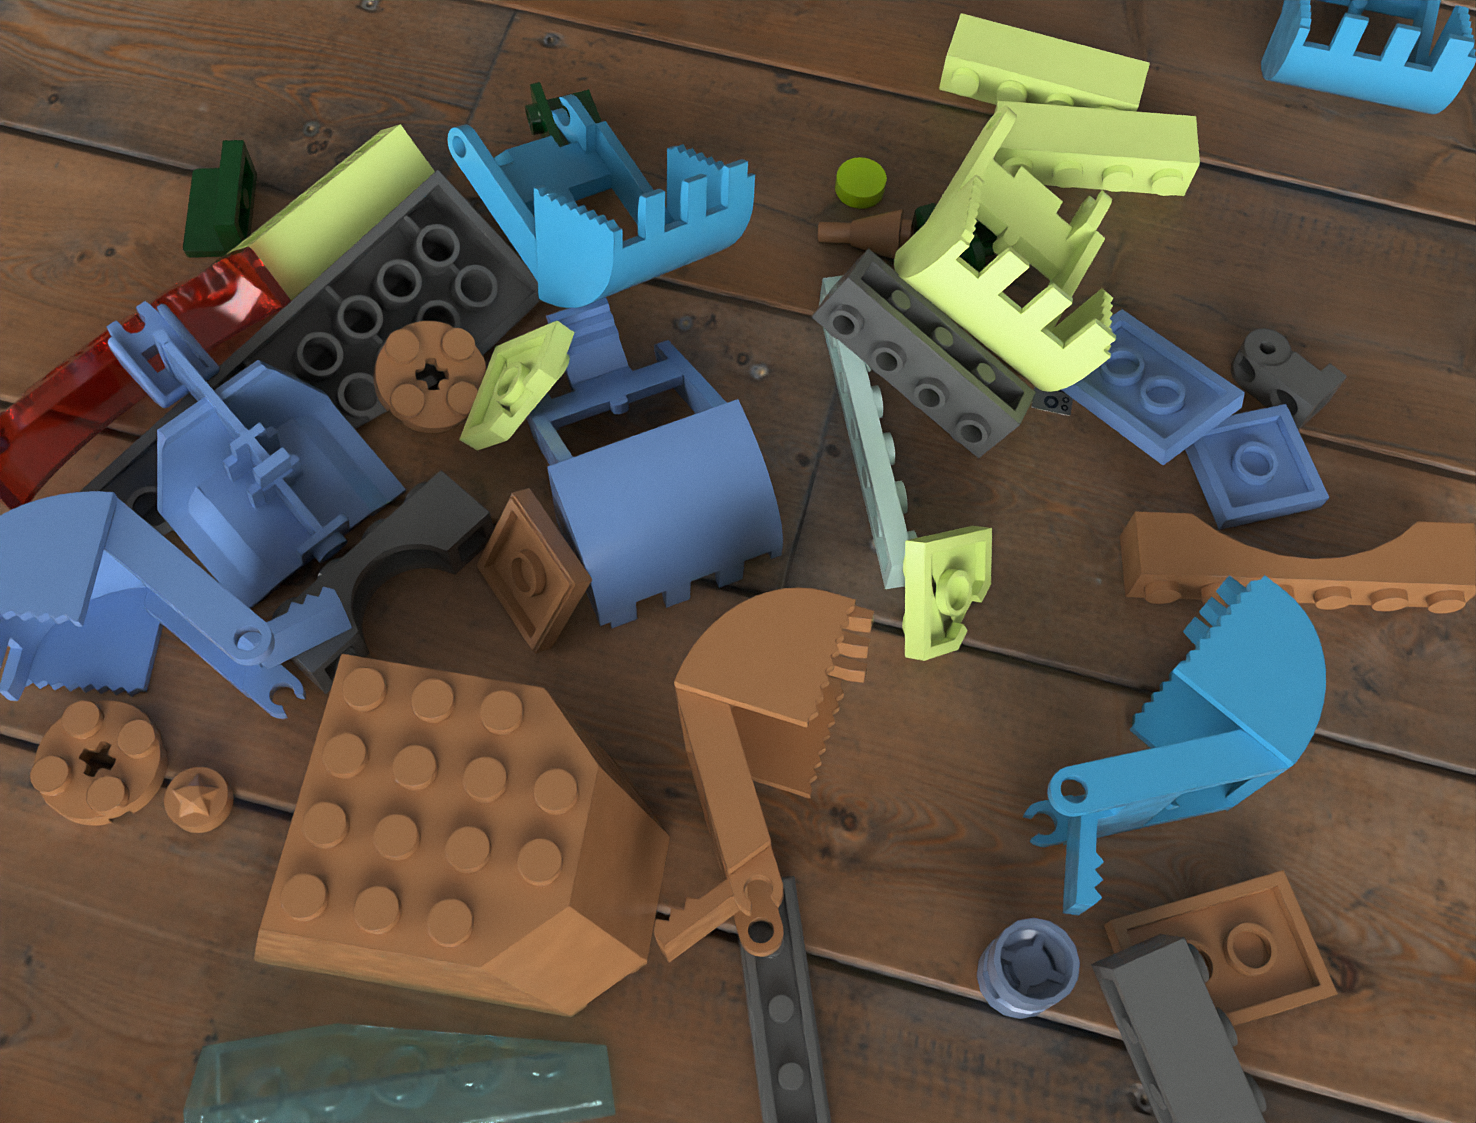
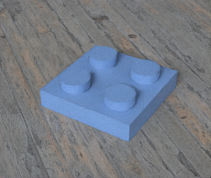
M1286 404L1231 415L1185 449L1219 530L1321 508L1330 498Z

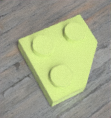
M554 321L496 346L459 440L477 451L507 441L566 371L570 360L567 352L575 332L559 321Z
M969 526L905 540V557L903 560L905 614L902 622L905 634V657L925 661L959 649L968 631L961 622L971 602L982 603L991 585L992 528Z

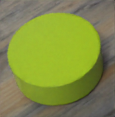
M862 157L849 159L837 171L835 192L838 198L850 207L858 209L870 208L879 203L883 198L887 181L886 173L882 166L874 160Z

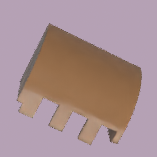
M800 587L783 588L754 596L738 604L716 620L700 636L683 661L674 680L686 755L723 882L700 899L686 897L684 910L671 908L669 921L656 919L654 935L660 951L668 962H671L732 916L740 943L748 953L764 957L773 954L781 946L784 929L778 907L783 900V882L753 781L811 798L812 787L810 783L817 779L815 769L821 766L820 755L826 752L824 742L831 735L828 728L835 725L833 715L839 712L838 701L844 698L841 679L864 683L867 674L868 664L839 656V654L850 657L867 659L870 650V638L842 630L845 628L859 632L870 633L874 611L855 606V599L828 591ZM763 921L771 925L774 933L768 942L756 943L750 938L748 934L749 929L754 923Z

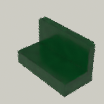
M223 140L219 168H197L192 172L183 240V250L189 258L226 257L227 253L251 235L257 172L244 140Z

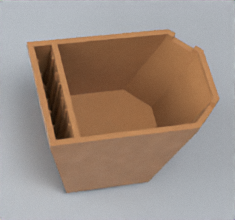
M341 654L259 928L254 960L265 964L573 1017L587 1007V1004L628 974L631 973L632 975L647 964L670 836L624 770L545 688Z

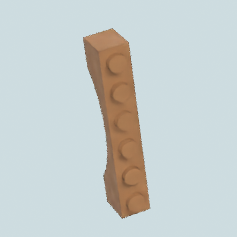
M1135 511L1120 535L1125 596L1145 598L1147 602L1153 604H1166L1178 599H1198L1206 604L1213 597L1222 605H1227L1217 594L1216 590L1229 575L1245 588L1250 581L1261 580L1265 575L1285 590L1297 603H1315L1317 608L1324 610L1339 609L1348 605H1372V609L1382 612L1395 611L1404 607H1428V610L1432 613H1450L1464 608L1466 602L1476 595V530L1474 523L1418 521L1399 537L1373 550L1346 557L1317 559L1278 555L1245 545L1215 530L1192 513Z

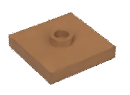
M527 488L512 492L477 563V567L532 651L537 654L553 647L591 583L592 578L531 489Z

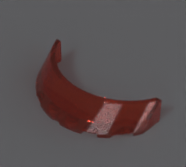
M245 247L222 256L195 277L176 283L159 294L149 304L157 311L158 305H167L208 353L248 327L282 310L291 300L256 253L250 247ZM138 312L128 315L119 321L123 329L129 333H138L145 327V322L142 321ZM108 329L44 375L21 394L22 398L0 413V502L7 509L12 510L31 502L48 480L81 448L129 408L148 395L112 353L108 345V339L111 337ZM159 353L148 360V363L157 373L165 368Z

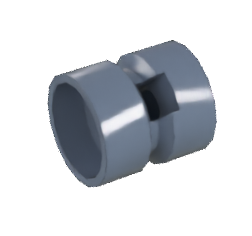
M1038 918L1018 920L1001 932L985 948L979 958L977 980L980 992L989 1005L1004 1016L1018 1019L1034 1017L1071 993L1078 981L1080 960L1076 946L1063 929L1051 921Z

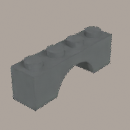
M442 470L428 482L425 481L417 484L407 494L404 503L389 517L380 519L370 525L364 532L361 541L342 558H335L327 563L311 586L298 597L286 600L276 609L272 619L287 613L291 602L303 604L307 594L319 597L322 588L327 587L336 591L352 626L351 629L289 660L327 694L331 690L341 654L365 658L370 654L363 634V617L367 604L376 590L390 578L413 569L431 568L456 575L486 547L494 531L490 512Z

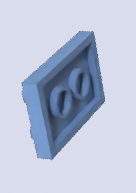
M1123 309L1110 317L1112 323L1109 327L1116 335V340L1110 344L1111 347L1108 350L1111 353V357L1080 381L1061 389L1162 465H1165L1242 408L1245 394L1244 391Z

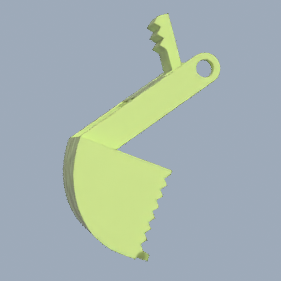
M1003 106L990 118L927 222L896 251L894 268L900 278L1035 387L1047 392L1058 391L1080 381L1111 357V353L1108 352L1111 347L1110 344L1116 340V335L1109 327L1112 323L1110 317L1113 313L1110 310L1113 307L1111 304L1113 297L1103 288L1056 326L1064 310L1072 304L1074 292L1105 240V237L1096 230L1108 211L1112 198L1103 190L1098 194L1096 200L1089 195L1079 207L1070 224L1056 214L1063 203L1062 200L1022 166H1003L993 159L1017 118V114L1009 107ZM977 220L997 236V240L993 243V251L998 256L980 272L976 271L959 257L969 247L974 238L973 232L976 229L974 225ZM1031 264L1048 278L1050 283L1047 288L1021 308L1002 291L1026 271Z

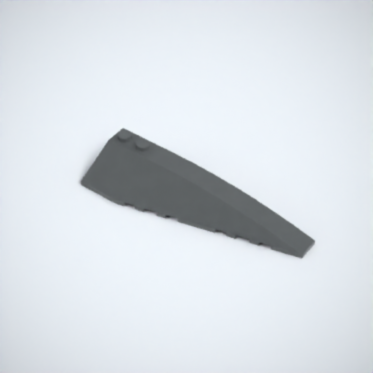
M437 170L219 366V372L206 382L215 390L255 361L260 360L324 391L351 426L357 429L387 412L380 403L375 391L374 367L380 351L392 332L419 321L446 323L454 328H462L469 332L474 338L475 346L483 356L540 301L538 297V282L520 257L444 175ZM425 364L424 370L415 374L417 380L426 381L428 389L438 384L439 381L446 379L443 371H438L433 364ZM190 393L187 394L80 492H114L123 503L161 535L164 536L173 531L157 510V430L198 401Z

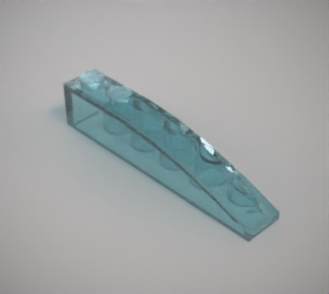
M338 1023L203 1046L183 1110L184 1123H575L616 1115L607 1045Z

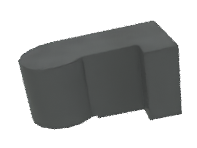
M1266 328L1256 329L1247 335L1231 363L1230 370L1233 379L1266 408L1286 404L1298 431L1330 402L1347 377L1331 363L1321 371L1318 370L1297 352H1293L1288 340L1282 334Z

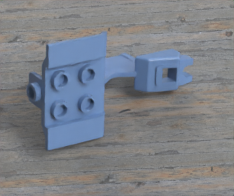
M146 301L136 307L140 318L145 322V327L138 333L125 331L117 320L106 326L111 335L108 339V345L112 353L156 404L162 408H168L188 393L198 401L157 430V510L212 576L248 608L252 609L281 587V583L314 558L319 563L330 559L347 544L348 541L344 535L369 516L373 517L406 492L403 485L345 419L324 391L260 360L255 361L220 387L213 390L206 381L219 372V366L165 304L158 305V311ZM159 353L165 368L157 373L148 363V360Z

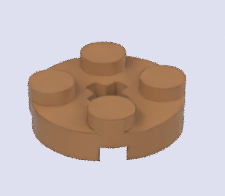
M419 321L395 330L389 335L375 363L374 387L383 407L387 412L390 410L396 418L402 420L403 425L418 432L440 433L456 428L468 418L487 369L484 358L475 346L474 338L469 332L442 322ZM425 364L435 365L436 369L443 371L446 379L439 381L437 390H428L426 381L416 379V372L423 371Z
M81 700L68 706L63 712L62 717L49 728L42 738L30 772V779L32 785L40 791L46 803L59 814L79 824L100 826L113 823L109 819L120 817L127 811L134 814L152 800L161 787L167 772V750L163 747L162 736L155 723L135 706L113 700H103L95 703ZM110 748L108 755L115 760L113 767L110 770L100 768L94 777L89 776L91 766L88 763L91 757L103 749Z

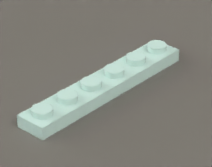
M842 276L822 279L819 305ZM823 327L885 589L904 587L903 560L905 557V540L918 537L914 530L907 531L903 516V514L907 513L908 508L906 489L902 481L894 480L891 465L895 463L894 442L890 432H882L879 420L883 416L881 390L878 385L871 386L868 376V372L871 371L870 367L842 342L831 336Z

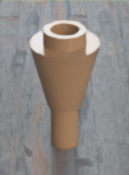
M904 209L852 220V223L819 222L818 242L851 244L852 247L865 251L869 248L875 254L895 259L896 251L913 236L914 223L913 219H904Z

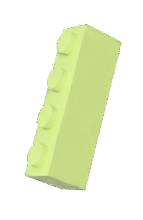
M961 13L947 52L939 90L997 105V101L1137 111L1150 63Z
M997 101L994 114L1003 106H1007L1017 114V118L993 159L1003 166H1022L1043 185L1061 188L1100 189L1111 192L1151 193L1161 196H1184L1200 164L1196 116Z
M401 124L383 129L227 253L226 257L268 307L285 306L435 171Z

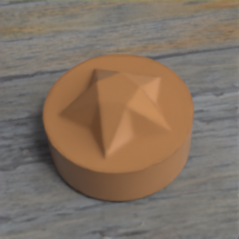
M193 767L179 773L168 785L164 796V807L170 819L182 829L193 833L208 832L220 826L229 816L234 802L230 784L217 771L207 767Z

